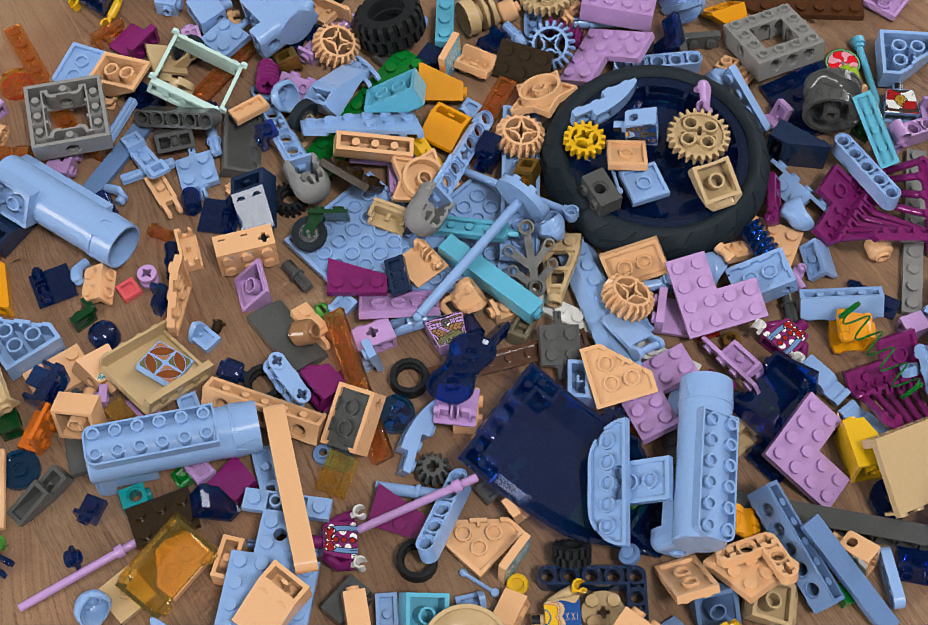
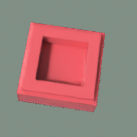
M133 277L115 286L116 291L126 304L143 294L142 289Z

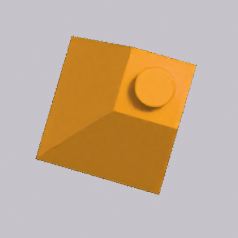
M730 0L707 7L700 14V16L722 26L723 24L748 16L745 2Z

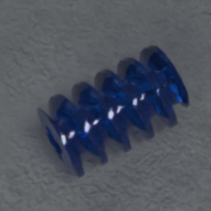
M755 219L748 223L741 233L742 237L746 239V243L750 245V249L754 251L755 256L779 247V244L774 242V237L770 236V231L766 230V226L764 224L761 225V219Z

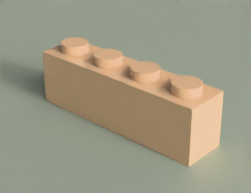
M337 130L334 136V157L391 162L393 156L413 158L414 138Z

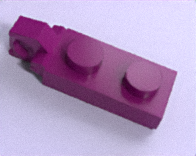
M771 172L767 190L768 198H765L768 212L764 215L768 227L780 225L779 213L781 209V181L776 173Z

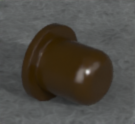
M213 319L214 323L211 330L219 334L223 325L226 326V323L222 322L221 319Z

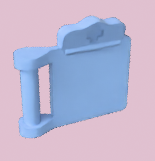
M611 313L601 319V322L627 348L631 358L635 361L642 359L645 354L653 350H661L665 346L664 340L652 333L654 326L649 322L648 318L632 323L628 319L624 321L622 317L617 318L615 313ZM647 339H649L650 341L649 344L641 348L635 346L636 344L643 342Z

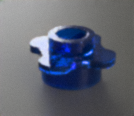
M71 545L64 552V563L68 568L75 567L76 570H79L83 562V555L79 549H75Z

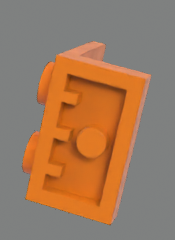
M46 402L41 411H34L17 445L19 450L38 456H43L45 450H48L54 432L57 431L50 412L51 403Z

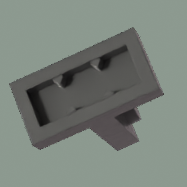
M674 22L672 36L676 52L719 47L721 32L720 30L684 33L682 22Z

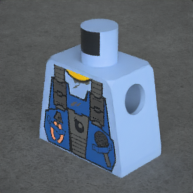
M657 107L627 110L625 112V121H614V133H625L626 140H645L646 145H658Z

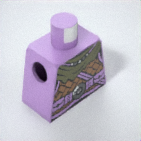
M462 311L425 321V332L440 356L449 354L452 361L462 359L461 350L467 348Z

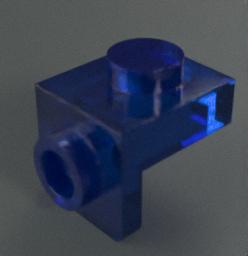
M493 25L488 35L478 38L476 45L487 52H496L499 50L502 38L506 39L507 33L498 26Z
M268 119L254 126L256 134L253 136L257 146L261 145L264 151L271 149L270 139L279 136V131L273 120Z
M617 406L614 409L608 407L605 414L601 413L598 417L596 429L603 432V428L614 421L615 417H627L625 416L626 411Z

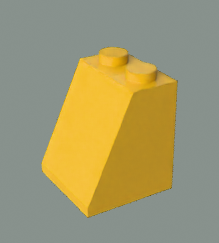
M851 416L845 418L833 437L845 475L850 478L848 484L882 478L873 448L864 449L861 442L879 434L864 417L856 418Z

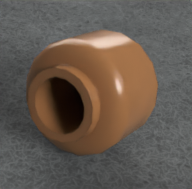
M312 319L296 320L291 324L288 336L296 346L313 345L320 336V328Z

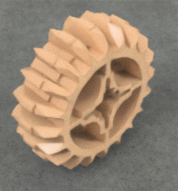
M332 22L329 25L324 23L313 35L311 46H313L312 52L315 53V58H320V63H326V68L331 65L334 70L336 66L350 65V60L355 62V56L359 54L361 49L359 45L360 39L356 38L357 33H352V28H346V24L340 26L339 22L336 25Z
M514 113L512 117L507 115L505 119H501L500 123L496 126L494 137L496 145H498L499 150H503L504 155L510 154L511 158L516 156L519 160L521 157L530 156L533 158L535 154H539L546 134L545 128L542 127L541 122H537L536 118L531 119L530 115L523 116L522 113L520 116H517Z
M616 273L614 276L611 275L602 286L601 302L605 303V308L611 310L610 314L615 313L617 318L622 317L624 321L628 319L632 323L634 321L640 322L642 319L645 320L653 310L655 299L653 297L654 293L650 291L651 287L645 286V282L639 281V278H634L632 274L627 276L625 273L621 275Z

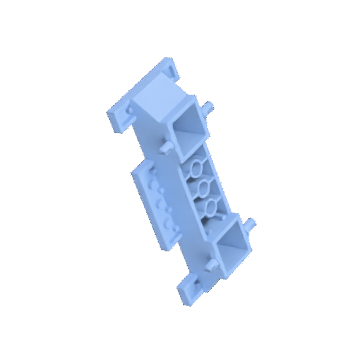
M249 487L245 489L241 506L242 511L262 513L257 539H248L247 543L248 548H253L254 552L231 550L214 625H236L232 618L258 578L274 560H277L295 574L278 491ZM303 495L309 524L310 520L329 523L333 499ZM281 534L286 535L284 540H276L277 536ZM315 548L316 557H318V549ZM318 562V571L296 575L310 586L313 596L288 625H309L320 571V562Z

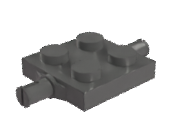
M553 311L554 323L537 327L540 367L557 369V380L564 381L566 380L565 368H567L568 359L582 360L579 350L581 349L579 324L562 323L561 311Z

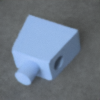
M231 0L186 1L188 13L198 25L203 35L224 17L227 18L226 10L233 7Z

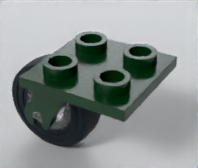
M314 206L313 209H308V216L298 219L292 227L291 236L294 244L299 249L307 252L320 249L327 239V229L324 223L328 221H350L348 209H344L343 206H333L332 209Z

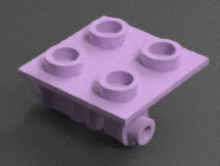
M438 384L436 404L433 411V423L475 428L480 389Z

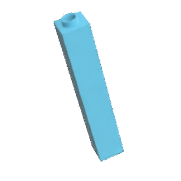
M450 234L438 246V254L446 263L454 268L471 248ZM480 254L462 274L473 279L481 289L528 324L538 320L544 312V301Z

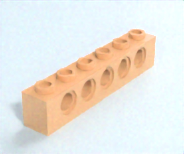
M211 376L203 386L201 405L213 403L214 408L228 403L254 400L259 426L265 429L266 425L262 407L284 403L291 438L317 446L321 440L327 419L326 414Z

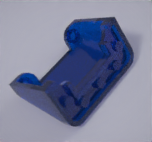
M777 351L770 357H766L763 362L764 373L755 382L761 392L757 395L753 391H747L744 394L740 390L733 392V412L768 444L773 440L806 393L812 392L815 395L817 394L819 378L818 370Z

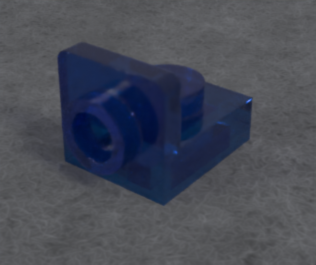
M151 282L149 286L153 297L150 305L154 314L162 317L168 306L167 292L169 287L163 283Z
M87 493L80 508H74L73 510L77 518L76 521L86 526L89 524L97 526L108 502Z

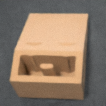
M274 560L258 578L232 618V621L236 625H288L313 596L311 588L281 563Z

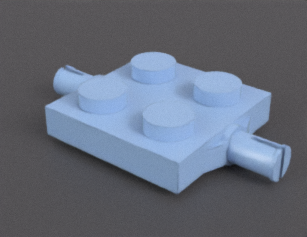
M224 17L205 33L201 39L206 47L219 51L230 58L251 40L250 34L243 30L250 22L244 18L240 23L235 24Z
M195 147L187 148L189 156L175 161L184 195L199 192L202 201H205V198L208 200L207 189L221 184L213 154H211L210 150L196 153Z

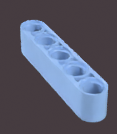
M698 51L649 54L643 57L640 64L614 62L613 70L637 65H666L699 73L703 56Z
M837 134L831 150L833 156L881 208L888 211L894 210L901 195L900 188L849 134Z
M462 468L452 470L443 487L450 485L453 480L458 478L461 480L468 477L467 471ZM471 485L465 487L463 491L457 494L453 492L435 501L415 543L423 563L431 564L439 559L471 492Z

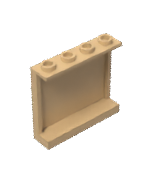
M166 320L152 325L148 330L136 334L134 338L127 342H122L118 347L100 356L99 371L145 415L154 414L209 380L213 373L214 364L211 361L207 360L201 363L166 331ZM159 340L194 361L191 368L184 375L166 386L159 384L135 369L136 364Z
M923 417L862 440L864 449L873 448L893 509L886 512L885 516H895L896 519L908 516L909 511L916 512L925 509L924 505H928V417Z

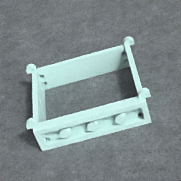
M173 28L171 33L174 36L154 73L150 72L148 75L151 80L147 92L178 107L215 108L225 114L227 111L225 105L242 69H247L248 64L246 62L239 63L237 60L231 59L219 51H215L202 43L188 38L184 34H180L179 29ZM174 46L235 76L220 108L158 79Z

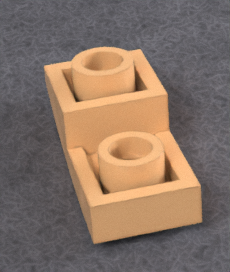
M724 55L714 65L715 68L727 70L728 67L735 64L747 85L755 78L745 66L740 64V59Z

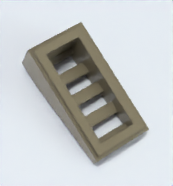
M517 315L507 333V343L515 346L529 342L539 319L528 324Z

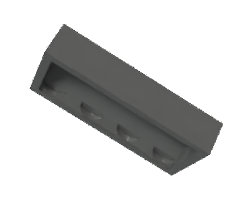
M225 106L227 111L225 114H222L220 177L233 178L261 167L262 116L260 114L238 126L228 114V110L233 107Z
M281 300L265 305L247 316L249 325L272 352L282 353L297 372L308 364L318 365L329 357L317 343L302 347L293 344L289 339L288 331L294 319L290 316V310Z

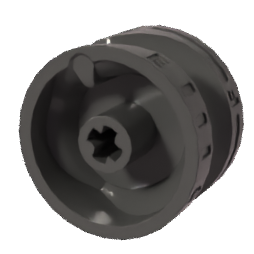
M824 68L811 73L805 79L803 88L805 100L802 107V119L807 126L820 132L835 133L851 129L859 122L860 116L852 97L862 93V82L855 73L842 68Z

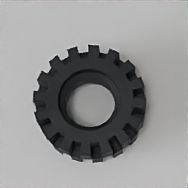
M286 182L282 183V187L278 185L276 190L277 213L282 217L285 214L286 218H289V215H292V218H296L295 214L301 216V211L305 213L306 207L308 208L307 203L299 199L290 204L283 202L284 198L295 196L290 185H286Z
M561 539L552 543V563L556 564V566H562V568L569 567V569L576 567L579 569L591 565L592 545L589 542H585V540L578 541V539Z

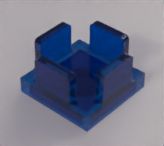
M44 359L41 363L43 367L35 365L26 379L27 385L36 388L33 395L26 392L22 394L27 403L41 410L46 402L53 405L58 392H64L71 381L64 365L57 362L53 364Z

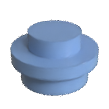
M630 543V547H622L619 551L620 561L625 565H635L640 560V549Z

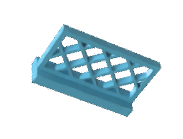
M872 90L852 97L880 168L884 169L898 164L900 159Z

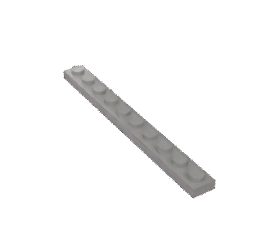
M907 148L905 162L922 155L926 157V151ZM918 166L904 170V174L918 172ZM918 180L904 182V190L921 191V182ZM921 198L903 199V205L925 209V201ZM903 213V220L924 227V217ZM902 242L899 315L905 316L919 310L922 311L924 242Z

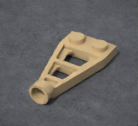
M565 233L564 239L562 241H555L554 248L549 250L542 260L544 270L546 261L552 255H569L566 265L558 266L545 281L547 289L546 305L549 307L559 308L562 306L565 293L581 255V233ZM547 240L545 246L547 248L552 247V242ZM550 260L549 266L553 268L555 266L552 265V261ZM564 273L561 284H552V274Z

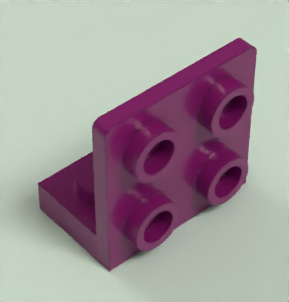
M131 23L109 47L120 55L143 59L147 55L144 47L145 44L156 45L160 38L156 26L150 24L146 29H142Z

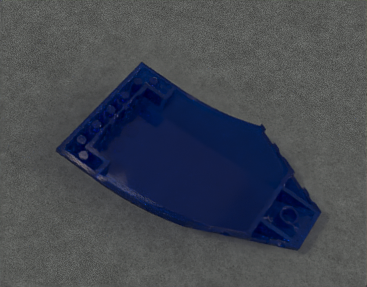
M531 362L512 383L463 447L458 459L512 503L568 538L611 548H622L605 541L593 529L587 507L589 451L594 439L597 440L604 431L603 428L611 422L585 405L536 364ZM630 434V461L650 458L647 457L641 445L640 437ZM663 502L641 504L634 510L630 508V543L635 544L640 549L641 555L660 558L663 555L656 552L650 543L651 529L661 526Z

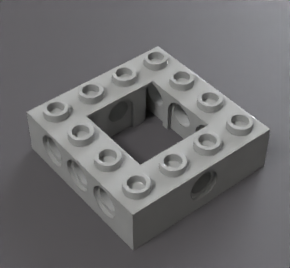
M788 3L723 24V43L737 59H740V62L758 82L824 59L825 41ZM779 34H782V39L787 41L766 48L760 42L767 38L771 39Z
M100 74L23 87L31 148L35 159L43 161L114 148ZM86 106L88 111L87 118L91 129L85 124H77L75 127L64 129L60 127L52 130L49 112Z

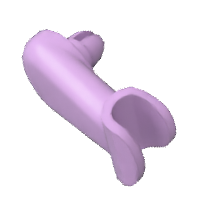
M700 80L693 90L700 95V100L696 104V110L700 112L703 108L707 113L710 110L712 113L713 109L710 107L711 86L707 80Z

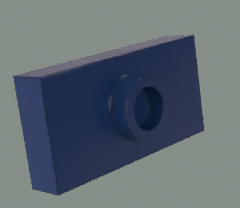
M403 254L384 260L392 296L395 298L412 292Z

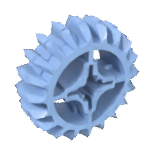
M553 20L550 26L549 21H545V27L539 23V30L535 27L533 28L535 35H528L533 40H528L526 43L537 48L538 40L541 39L543 41V48L541 50L555 53L558 58L553 60V70H557L556 64L563 68L562 61L564 60L566 63H569L570 61L566 57L574 56L569 51L576 50V47L570 46L576 40L569 39L574 34L572 32L567 33L569 27L563 28L562 22L557 26V22ZM549 31L559 32L551 38L544 35V33ZM564 37L565 49L562 53L559 49V43ZM545 40H547L548 42H551V43H554V42H555V44H553V45L555 46L554 48H555L557 51H555L554 49H551V48H548V49H547V47H549V46L547 45L548 43H547Z

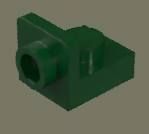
M84 297L80 299L84 309L75 312L69 318L77 333H80L98 320L95 313L98 311L91 301L87 302Z

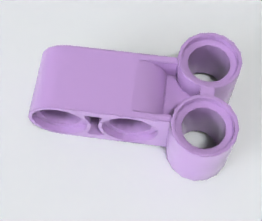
M928 117L918 118L905 123L901 119H897L887 126L897 154L905 147L928 140Z

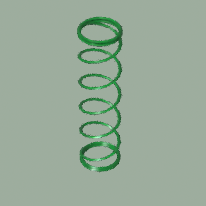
M860 301L852 304L850 307H848L838 315L839 319H843V324H851L868 317V319L856 332L854 339L862 340L872 335L881 333L869 347L866 354L868 356H872L893 348L890 354L881 363L879 371H887L900 365L906 364L904 368L900 371V373L892 381L891 387H899L909 382L918 380V382L915 384L913 388H911L909 391L900 396L901 400H904L906 397H908L916 390L921 388L924 385L922 384L923 382H920V378H915L893 386L896 379L906 369L908 363L903 362L890 368L881 370L883 364L895 351V347H888L881 351L868 354L873 345L882 336L883 331H877L870 335L861 338H856L860 330L870 320L871 315H866L854 321L844 323L846 317L861 305Z

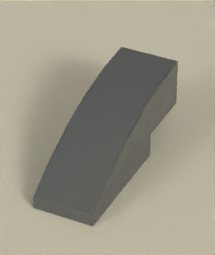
M53 464L40 480L35 479L6 513L19 526L23 527L48 508L75 479L61 466Z

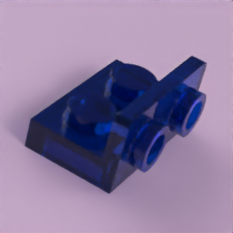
M897 546L895 560L900 581L928 586V551Z

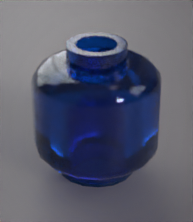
M228 357L225 361L221 360L216 376L238 385L239 382L244 383L247 371L244 370L245 364L243 362Z

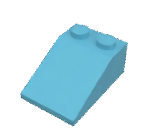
M416 68L406 71L367 89L364 111L366 113L418 110L425 105L426 83Z
M399 592V625H428L439 612L449 607L450 593Z

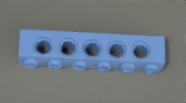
M777 479L747 495L751 507L756 511L761 520L762 526L767 532L773 533L778 538L790 557L800 563L799 577L796 585L801 589L808 606L813 610L814 614L845 599L846 597L823 558L799 528L803 524Z

